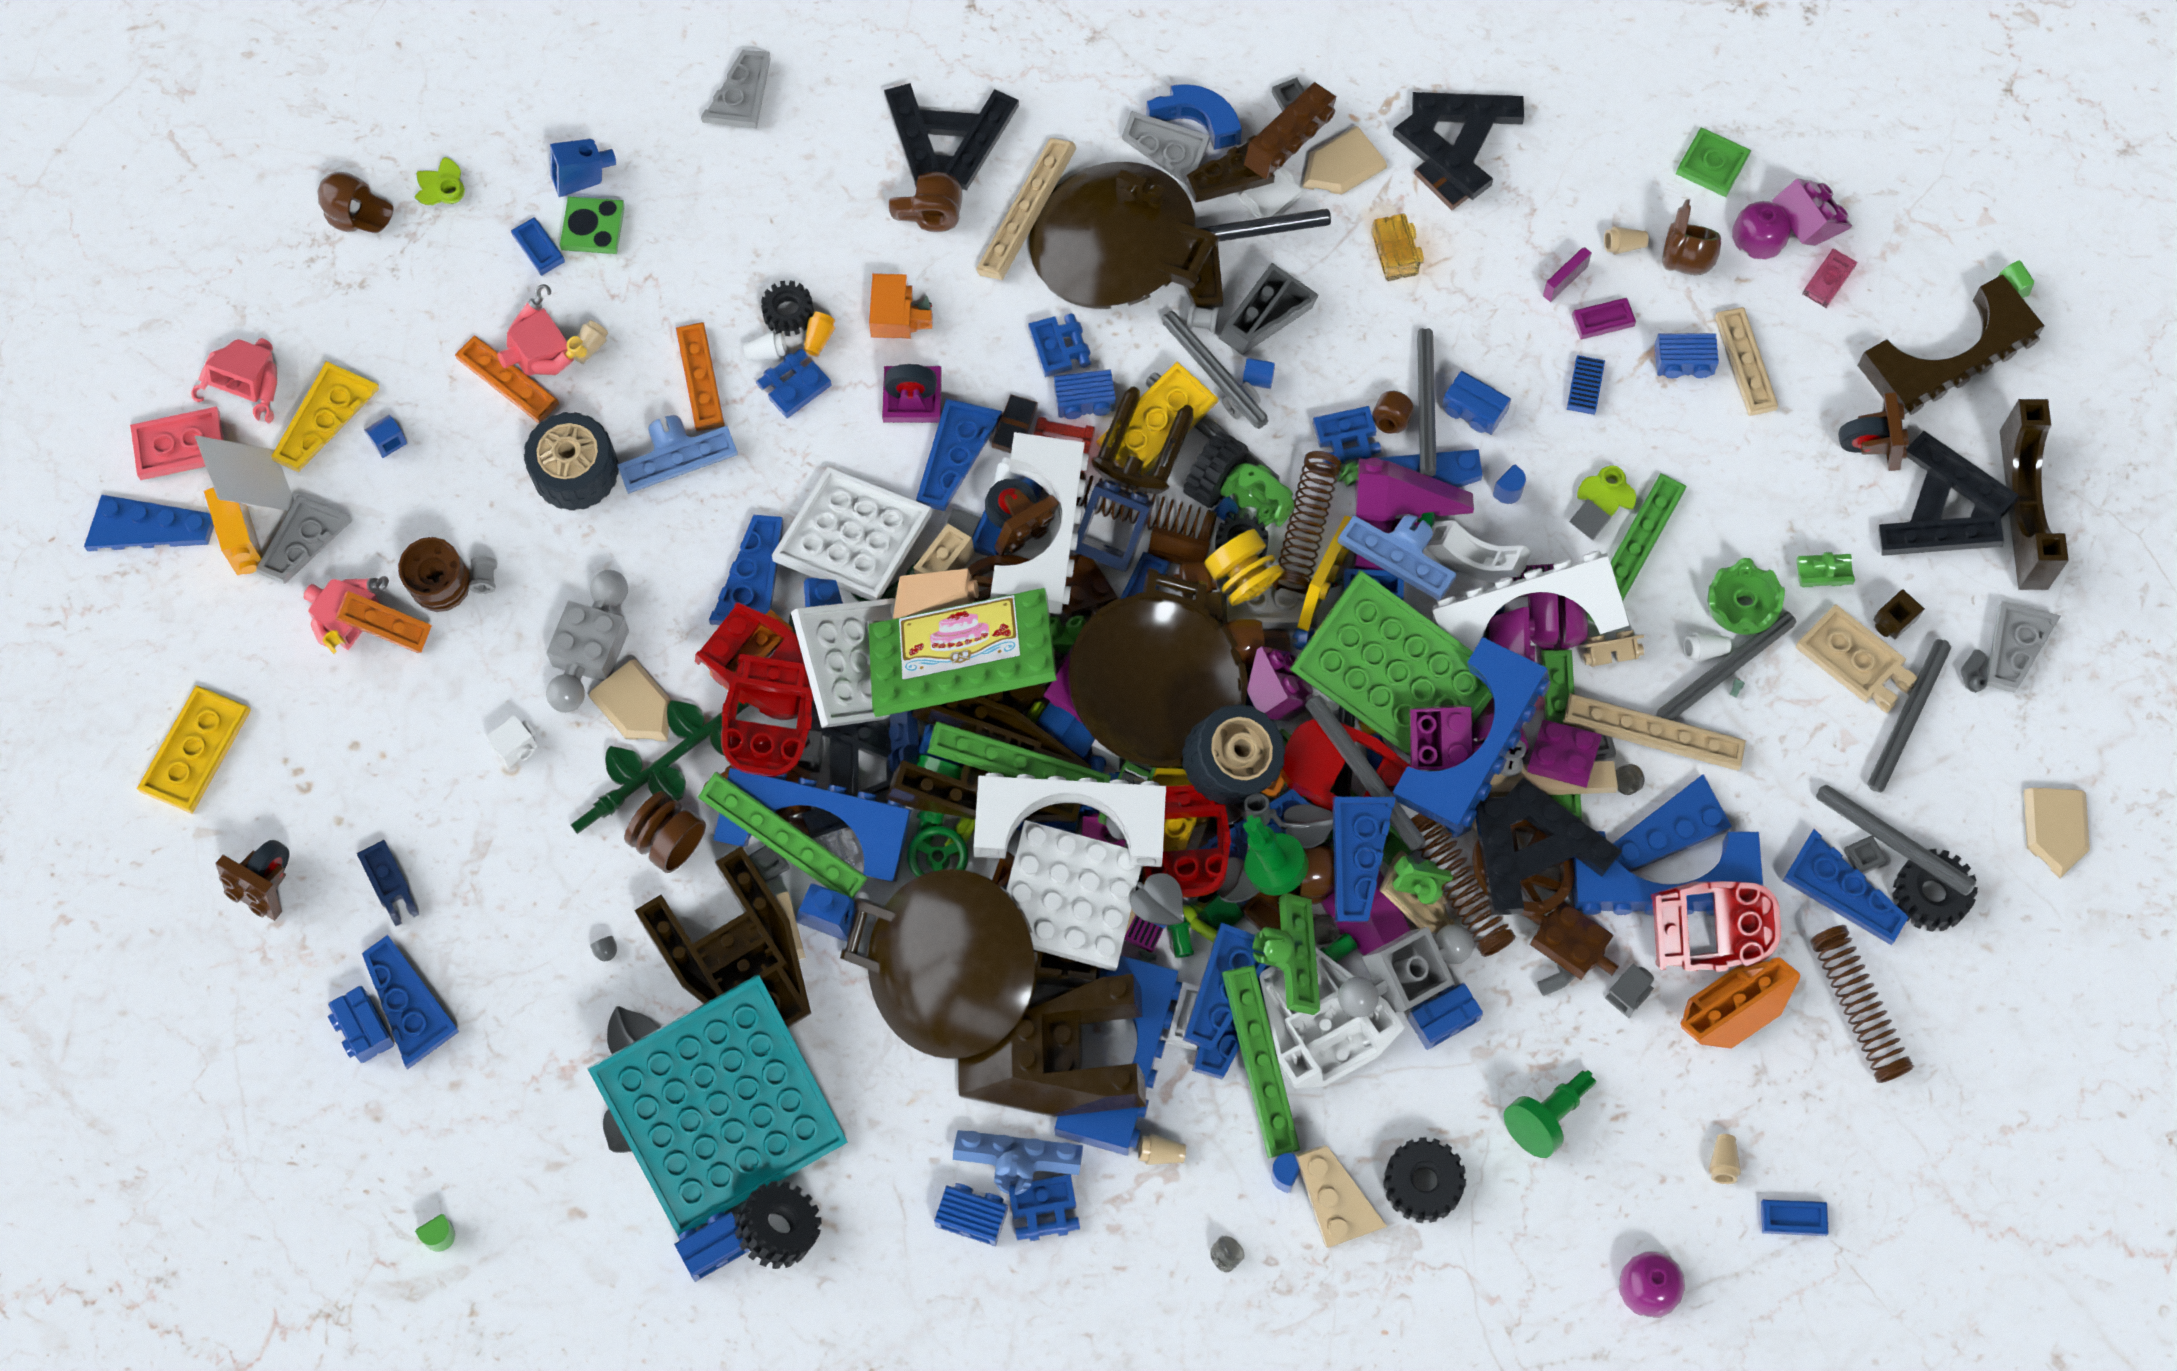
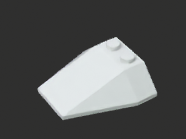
M1316 947L1320 1011L1315 1015L1287 1009L1285 976L1280 968L1271 966L1262 971L1259 976L1278 1063L1294 1088L1325 1087L1378 1058L1404 1029V1025L1392 1007L1381 996H1379L1378 1004L1371 1014L1359 1018L1346 1014L1339 1005L1338 993L1342 984L1354 976Z

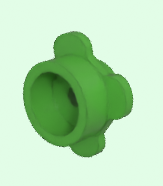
M1354 461L1340 469L1342 474H1340L1337 481H1343L1346 487L1355 484L1357 480L1358 465Z

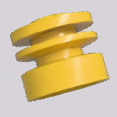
M1255 529L1248 530L1233 538L1212 553L1203 563L1214 580L1227 576L1230 578L1223 585L1221 591L1224 594L1234 591L1228 597V601L1232 606L1259 596L1270 588L1273 582L1284 572L1279 564L1268 568L1275 561L1272 554L1260 559L1258 558V555L1265 549L1266 544Z

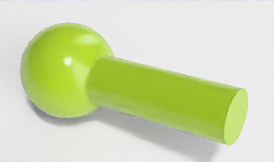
M1184 904V917L1187 918V922L1191 923V929L1214 943L1217 930L1197 918V913L1192 906Z

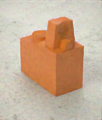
M872 273L869 316L871 338L911 339V333L917 332L919 329H932V311L921 310L917 306H911L913 302V286L908 285L907 274Z

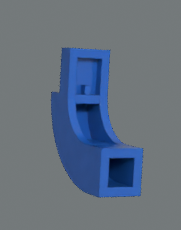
M1188 84L1173 85L1170 89V96H1158L1147 101L1146 116L1162 121L1190 119L1201 124L1210 135L1214 150L1241 144L1242 128L1236 112L1222 96L1210 89Z

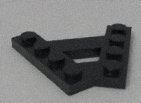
M911 83L884 90V96L915 187L919 175L926 172H944L955 177L962 189L967 191L1019 107L1018 99L994 89L979 114L922 110L918 107ZM928 134L964 137L953 156L935 155Z
M1413 92L1412 115L1393 129V136L1471 200H1474L1491 187L1493 183V178L1477 166L1474 161L1493 124L1523 125L1524 96ZM1438 122L1465 123L1454 145H1451L1434 131Z
M1923 431L1906 448L1907 458L1927 471L1910 522L1879 524L1881 555L2003 547L2004 537L2001 518L2018 502L2019 495L1932 435ZM1951 488L1975 504L1971 517L1941 520Z
M813 698L810 730L822 732L823 736L830 738V784L847 788L846 794L858 796L860 750L886 761V781L861 791L877 795L875 801L888 803L886 797L894 775L888 765L890 763L888 755L892 751L891 739L889 737L890 727L870 721L822 728ZM818 807L802 813V819L810 837L817 842L851 829L838 816Z
M1524 777L1506 797L1486 798L1485 801L1480 800L1475 808L1477 811L1475 819L1491 915L1522 914L1525 908L1520 882L1573 857H1576L1602 877L1622 853V850ZM1527 820L1548 836L1515 852L1510 826Z

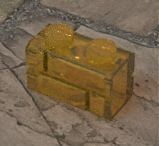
M1404 213L1393 215L1390 218L1375 219L1372 224L1371 233L1385 279L1392 281L1401 277L1407 278L1419 274L1420 264L1424 263V256L1421 247H1416L1414 239H1416L1414 223H1408L1407 216Z

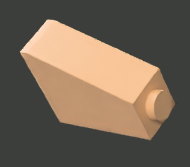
M969 569L900 576L893 619L973 603L975 598L979 596L978 583L972 579Z

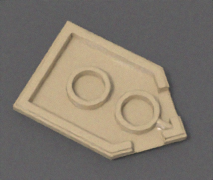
M1354 126L1309 153L1303 188L1330 190V193L1342 195L1386 169L1387 164L1383 156L1361 129Z
M636 659L627 662L591 690L588 695L589 698L625 739L638 740V738L668 742L669 724L667 710L672 700Z
M2051 788L2025 789L2024 805L2027 849L2036 857L2039 856L2052 868L2051 871L2060 879L2090 850L2086 792L2082 790Z
M1402 850L1398 852L1391 861L1379 891L1419 929L1428 926L1431 933H1438L1445 926L1455 925L1454 920L1449 919L1445 904L1448 901L1445 892L1434 904L1428 905L1421 903L1416 894L1395 890L1392 883L1397 879L1398 875L1394 866L1403 856H1408Z

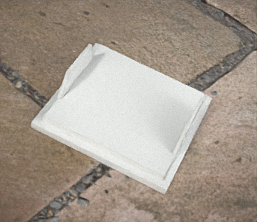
M1282 166L1274 172V183L1231 195L1259 219L1281 215L1307 191L1294 181L1293 174Z

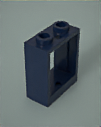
M1105 479L1103 482L1100 480L1094 486L1078 529L1076 551H1071L1126 572L1131 567L1155 502L1148 500L1149 496L1136 490H1133L1131 493L1121 489V484L1115 481ZM1101 496L1140 512L1125 552L1086 536Z

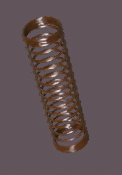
M1311 451L1304 457V466L1301 470L1300 482L1297 485L1298 490L1295 493L1296 498L1293 500L1294 509L1296 508L1299 512L1294 513L1293 510L1292 515L1289 516L1290 523L1287 525L1288 531L1285 533V540L1282 544L1284 548L1281 549V557L1278 558V563L1284 569V572L1272 584L1276 590L1283 588L1307 595L1309 584L1312 580L1309 576L1314 574L1312 567L1316 566L1314 559L1318 558L1316 551L1320 549L1318 543L1322 541L1320 534L1325 531L1322 526L1327 523L1325 517L1329 515L1327 509L1331 507L1328 501L1333 499L1331 493L1335 491L1333 485L1337 483L1335 476L1339 475L1341 462L1336 456L1324 451ZM1317 458L1327 460L1336 465V467L1324 462H1310L1308 459ZM1315 464L1325 465L1331 468L1320 467ZM1314 473L1322 477H1332L1334 482L1329 483L1322 479L1310 478L1306 474ZM1312 481L1320 485L1331 486L1332 490L1327 491L1319 487H1309L1304 482ZM1309 489L1317 493L1329 494L1330 498L1324 499L1315 495H1307L1302 490ZM1307 497L1314 501L1326 502L1328 507L1323 508L1316 504L1304 503L1299 498ZM1298 506L1323 510L1326 512V515L1321 516L1313 512L1302 511ZM1304 514L1312 518H1321L1324 523L1318 524L1309 520H1301L1296 515ZM1301 522L1309 526L1320 527L1322 531L1315 532L1310 529L1299 528L1293 523ZM1292 531H1301L1306 534L1317 535L1320 537V539L1314 541L1313 539L1307 537L1296 536L1292 533ZM1288 533H1290L1293 537L1287 538ZM1298 539L1306 543H1314L1318 547L1311 549L1306 546L1295 545L1289 540ZM1295 547L1303 551L1313 552L1315 557L1292 553L1287 548ZM1286 550L1288 554L1283 555V551ZM1286 556L1310 560L1313 562V565L1308 566L1299 562H1292ZM1283 558L1287 562L1281 563V559ZM1292 564L1300 568H1308L1311 570V573L1305 574L1289 570L1283 565ZM1286 580L1293 584L1302 585L1305 588L1295 589L1287 587L1278 581Z
M1080 472V479L1086 480L1085 472ZM1091 475L1089 478L1086 494L1080 504V506H1083L1084 504L1085 510L1087 508L1088 494L1094 478L1093 475ZM1129 485L1126 486V491H1129ZM1153 494L1151 501L1155 502L1156 494ZM1165 496L1161 499L1158 513L1151 527V514L1147 522V529L1149 531L1154 528L1155 524L1156 527H1159ZM1077 497L1076 506H1078L1081 497ZM1105 497L1097 512L1095 511V515H1097L1102 509L1103 517H1107L1111 512L1112 520H1115L1120 514L1122 523L1129 517L1130 525L1136 523L1140 514L1138 511L1132 522L1133 509L1129 508L1127 515L1123 519L1124 505L1121 504L1114 517L1115 501H1112L1109 510L1105 514L1107 499ZM1171 499L1168 513L1161 526L1163 529L1165 527L1166 530H1168L1174 499ZM1183 501L1180 502L1176 518L1170 531L1174 530L1176 533ZM1192 504L1189 505L1186 518L1179 532L1180 534L1183 532V535H1186ZM1198 507L1194 523L1188 536L1192 535L1193 538H1195L1201 507ZM1207 510L1197 539L1210 541L1217 518L1216 511Z
M1420 813L1411 818V821L1420 833L1438 824V822ZM1440 825L1423 836L1425 841L1437 836L1447 827ZM1448 832L1436 838L1425 848H1418L1416 850L1422 851V859L1430 861L1432 858L1451 850L1458 841H1451L1440 847L1431 856L1424 857L1423 855L1427 850L1437 847L1452 836V833ZM1457 849L1447 854L1436 863V866L1453 860L1462 853L1463 849ZM1460 858L1444 870L1451 872L1463 865L1468 858ZM1469 865L1453 874L1454 878L1449 882L1464 876L1472 870L1473 866ZM1475 874L1464 878L1451 889L1444 890L1445 885L1449 882L1444 883L1441 887L1443 892H1448L1446 899L1453 900L1451 907L1458 909L1456 916L1463 917L1461 924L1469 925L1468 931L1474 924L1491 916V910L1489 909L1474 921L1464 923L1468 916L1489 906V899L1481 902L1468 913L1460 915L1459 912L1464 907L1479 901L1486 894L1484 891H1481L1460 906H1454L1455 902L1480 888L1479 883L1468 887L1457 897L1449 898V895L1453 891L1476 879ZM1497 916L1478 930L1469 931L1471 934H1474V942H1479L1477 949L1480 951L1481 956L1493 955L1515 940L1516 935L1512 932L1513 930L1507 929L1509 924L1497 927L1484 938L1474 939L1479 932L1499 923L1504 916Z
M1838 925L1811 938L1810 943L1815 952H1821L1817 959L1825 961L1822 969L1829 970L1826 977L1834 979L1830 986L1838 988L1835 996L1843 997L1839 1005L1847 1006L1843 1013L1851 1016L1848 1020L1849 1024L1856 1025L1852 1030L1853 1033L1860 1034L1856 1041L1865 1043L1861 1051L1870 1052L1865 1059L1867 1061H1874L1870 1069L1876 1070L1873 1075L1876 1082H1887L1911 1071L1914 1065H1912L1913 1062H1911L1910 1057L1906 1056L1888 1065L1873 1068L1881 1060L1904 1051L1905 1047H1900L1877 1058L1869 1057L1876 1051L1901 1041V1038H1895L1875 1048L1864 1049L1871 1042L1891 1035L1897 1029L1893 1028L1873 1038L1860 1040L1868 1032L1890 1024L1892 1020L1888 1019L1869 1029L1855 1031L1863 1023L1887 1014L1888 1011L1883 1010L1864 1020L1851 1022L1860 1013L1879 1007L1883 1004V1001L1870 1004L1859 1011L1847 1013L1854 1005L1876 997L1879 992L1870 993L1851 1003H1842L1849 996L1873 987L1874 983L1865 984L1847 994H1838L1846 986L1861 982L1870 976L1867 973L1845 984L1833 985L1840 978L1859 972L1866 966L1862 964L1849 969L1841 975L1829 976L1834 970L1861 959V956L1857 955L1834 967H1825L1831 960L1848 955L1857 949V947L1853 946L1838 952L1832 957L1820 958L1825 952L1839 948L1852 941L1853 938H1846L1850 933L1847 926Z

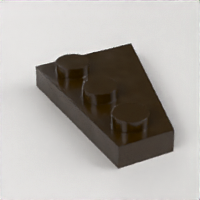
M1256 135L1248 138L1247 143L1239 148L1235 146L1228 150L1227 155L1218 160L1212 159L1186 175V184L1195 203L1274 183V173L1265 180L1244 165L1249 143Z
M1218 244L1216 248L1211 249L1201 268L1196 286L1194 288L1184 286L1191 302L1196 304V307H1223ZM1196 245L1184 270L1189 269L1201 245Z

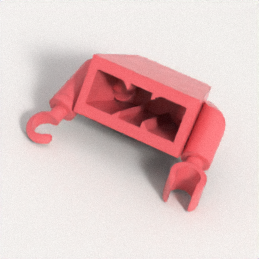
M263 338L259 339L255 344L238 339L222 349L211 352L198 378L201 383L192 389L191 395L193 400L196 402L204 400V398H197V391L199 389L205 390L207 385L253 402L261 399V403L253 408V415L259 421L261 413L267 411L265 421L271 423L274 419V413L269 408L270 401H274L277 387V366L273 363L271 353L273 347L271 343Z

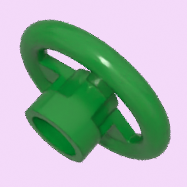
M932 826L923 829L912 839L908 848V865L916 878L926 874L917 863V850L926 854L927 865L933 871L945 870L950 864V855L958 851L959 862L955 869L965 870L968 864L969 853L966 842L959 833L945 826ZM933 835H943L953 840L954 843L946 847H932L923 840ZM937 852L944 855L943 860L940 862H936L932 858Z

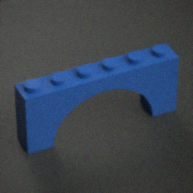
M1484 637L1479 641L1467 663L1470 673L1487 686L1495 702L1493 724L1486 740L1470 758L1449 769L1421 771L1407 766L1393 791V795L1398 803L1459 834L1462 833L1465 826L1469 828L1477 814L1476 806L1480 800L1485 801L1492 788L1490 784L1495 774L1499 775L1502 772L1507 761L1504 758L1509 748L1514 749L1521 737V732H1519L1524 722L1529 723L1536 711V706L1534 705L1538 697H1544L1551 684L1546 667Z
M730 768L727 779L774 812L790 806L808 805L824 809L838 816L853 830L860 842L864 856L863 875L891 882L896 881L913 809L905 808V805L888 800V803L875 801L877 795L862 791L858 792V796L846 794L847 788L829 784L828 790L816 787L817 781L799 777L797 783L786 780L787 774L768 777L748 774L735 768ZM719 813L713 840L747 847L752 835Z
M1596 831L1606 838L1605 831ZM1728 832L1722 842V854L1719 863L1702 877L1679 884H1661L1645 880L1625 869L1617 860L1601 877L1576 857L1572 858L1574 864L1573 905L1575 909L1582 911L1585 915H1596L1601 913V911H1613L1616 915H1628L1632 911H1644L1646 915H1654L1651 894L1691 882L1741 881L1763 885L1759 832ZM1713 893L1686 895L1688 915L1693 914L1694 911H1706L1707 915L1714 916Z
M1120 955L1116 971L1101 968L1099 978L1134 974L1141 986L1143 1017L1132 1018L1137 1033V1049L1132 1064L1137 1063L1143 1072L1147 1091V1087L1152 1089L1154 1087L1158 1070L1153 1069L1156 1058L1162 1059L1166 1044L1165 1040H1161L1164 1028L1170 1030L1174 1011L1169 1009L1172 999L1178 1001L1183 983L1178 981L1179 971ZM1146 1099V1107L1058 1116L1054 1128L1055 1136L1128 1156L1130 1147H1137L1141 1130L1136 1129L1139 1117L1145 1118L1149 1100Z

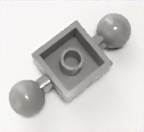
M615 570L601 571L592 579L590 584V593L594 600L592 607L568 600L546 654L552 667L565 670L564 674L553 678L546 689L547 701L556 711L567 713L581 706L585 697L584 686L581 683L582 676L603 682L612 674L629 633L624 617L609 613L611 607L620 605L628 594V583L625 577Z
M1448 925L1437 933L1434 940L1427 926L1409 931L1364 955L1362 959L1372 979L1353 977L1346 980L1338 993L1340 1007L1346 1014L1352 1017H1365L1375 1010L1379 996H1381L1389 1003L1394 1012H1400L1412 1008L1455 984L1446 963L1460 964L1471 956L1474 949V940L1471 933L1460 925Z

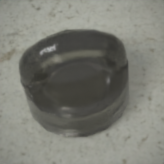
M1627 763L1615 770L1618 784L1617 790L1620 793L1632 795L1644 787V774L1637 765Z
M1313 914L1315 944L1325 945L1333 942L1339 935V927L1337 922H1335V918L1327 914Z
M1221 1236L1210 1250L1211 1260L1214 1265L1225 1273L1231 1272L1236 1268L1245 1256L1242 1246L1229 1236Z

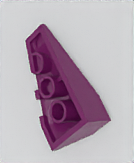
M1378 458L1359 459L1355 500L1356 516L1362 520L1395 521L1396 515L1410 514L1421 518V515L1427 512H1433L1438 516L1470 514L1474 512L1473 493L1390 461H1382Z
M1380 869L1378 871L1377 885L1368 922H1335V891L1321 902L1334 929L1341 936L1345 932L1349 934L1357 944V951L1363 956L1411 931L1403 913L1379 891L1384 880Z

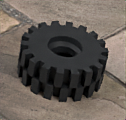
M1224 431L1217 432L1215 437L1213 436L1210 439L1209 444L1204 446L1202 453L1197 456V461L1192 465L1190 474L1187 475V482L1184 484L1183 492L1207 508L1211 509L1214 505L1216 506L1219 500H1222L1224 497L1221 495V489L1227 480L1226 477L1236 465L1246 460L1248 446Z
M1929 849L1930 852L1968 876L1967 873L1971 867L1967 863L1962 867L1959 864V861L1962 859L1961 857L1955 855L1951 859L1948 857L1950 851L1943 850L1940 854H1937V849ZM1910 860L1899 871L1898 877L1893 883V887L1896 888L1892 893L1893 900L1899 899L1897 906L1901 910L1904 909L1906 911V915L1909 917L1907 922L1913 918L1916 920L1915 927L1920 929L1923 925H1927V931L1931 932L1939 927L1940 931H1944L1950 925L1952 927L1956 926L1974 906L1976 899L1973 898L1978 893V887H1974L1970 894L1962 895ZM1975 874L1969 876V877H1971L1972 879H1974L1975 882L1977 881V880H1976V877H1975ZM1927 881L1939 883L1945 889V898L1940 902L1928 899L1923 893V884Z
M1420 1137L1417 1142L1411 1139L1406 1142L1405 1146L1402 1147L1400 1145L1395 1150L1394 1155H1391L1384 1173L1383 1185L1387 1191V1200L1393 1202L1392 1208L1396 1212L1402 1211L1404 1213L1403 1217L1408 1220L1410 1217L1416 1218L1417 1223H1423L1424 1220H1429V1223L1436 1222L1439 1217L1443 1219L1448 1216L1450 1211L1454 1210L1458 1205L1466 1186V1179H1464L1466 1170L1464 1165H1460V1156L1458 1153L1454 1155L1451 1152L1452 1147L1448 1144L1445 1147L1440 1145V1140L1434 1138L1432 1142H1429L1427 1137ZM1429 1168L1434 1171L1437 1176V1185L1431 1191H1421L1415 1187L1412 1177L1417 1169Z
M771 1181L767 1187L765 1183L760 1185L741 1206L737 1213L739 1215L735 1219L734 1226L739 1227L735 1232L736 1239L743 1238L739 1245L744 1251L748 1248L751 1251L748 1255L751 1260H754L756 1257L760 1258L759 1265L766 1267L769 1262H772V1269H779L783 1263L785 1268H788L795 1261L797 1263L801 1261L815 1244L821 1232L818 1229L822 1224L821 1217H815L819 1212L817 1204L811 1206L809 1203L813 1198L809 1194L803 1197L800 1194L802 1188L796 1186L794 1190L790 1189L789 1182L784 1181L780 1187H778L777 1181ZM777 1214L782 1216L788 1222L790 1231L782 1233L775 1230L769 1223V1215Z

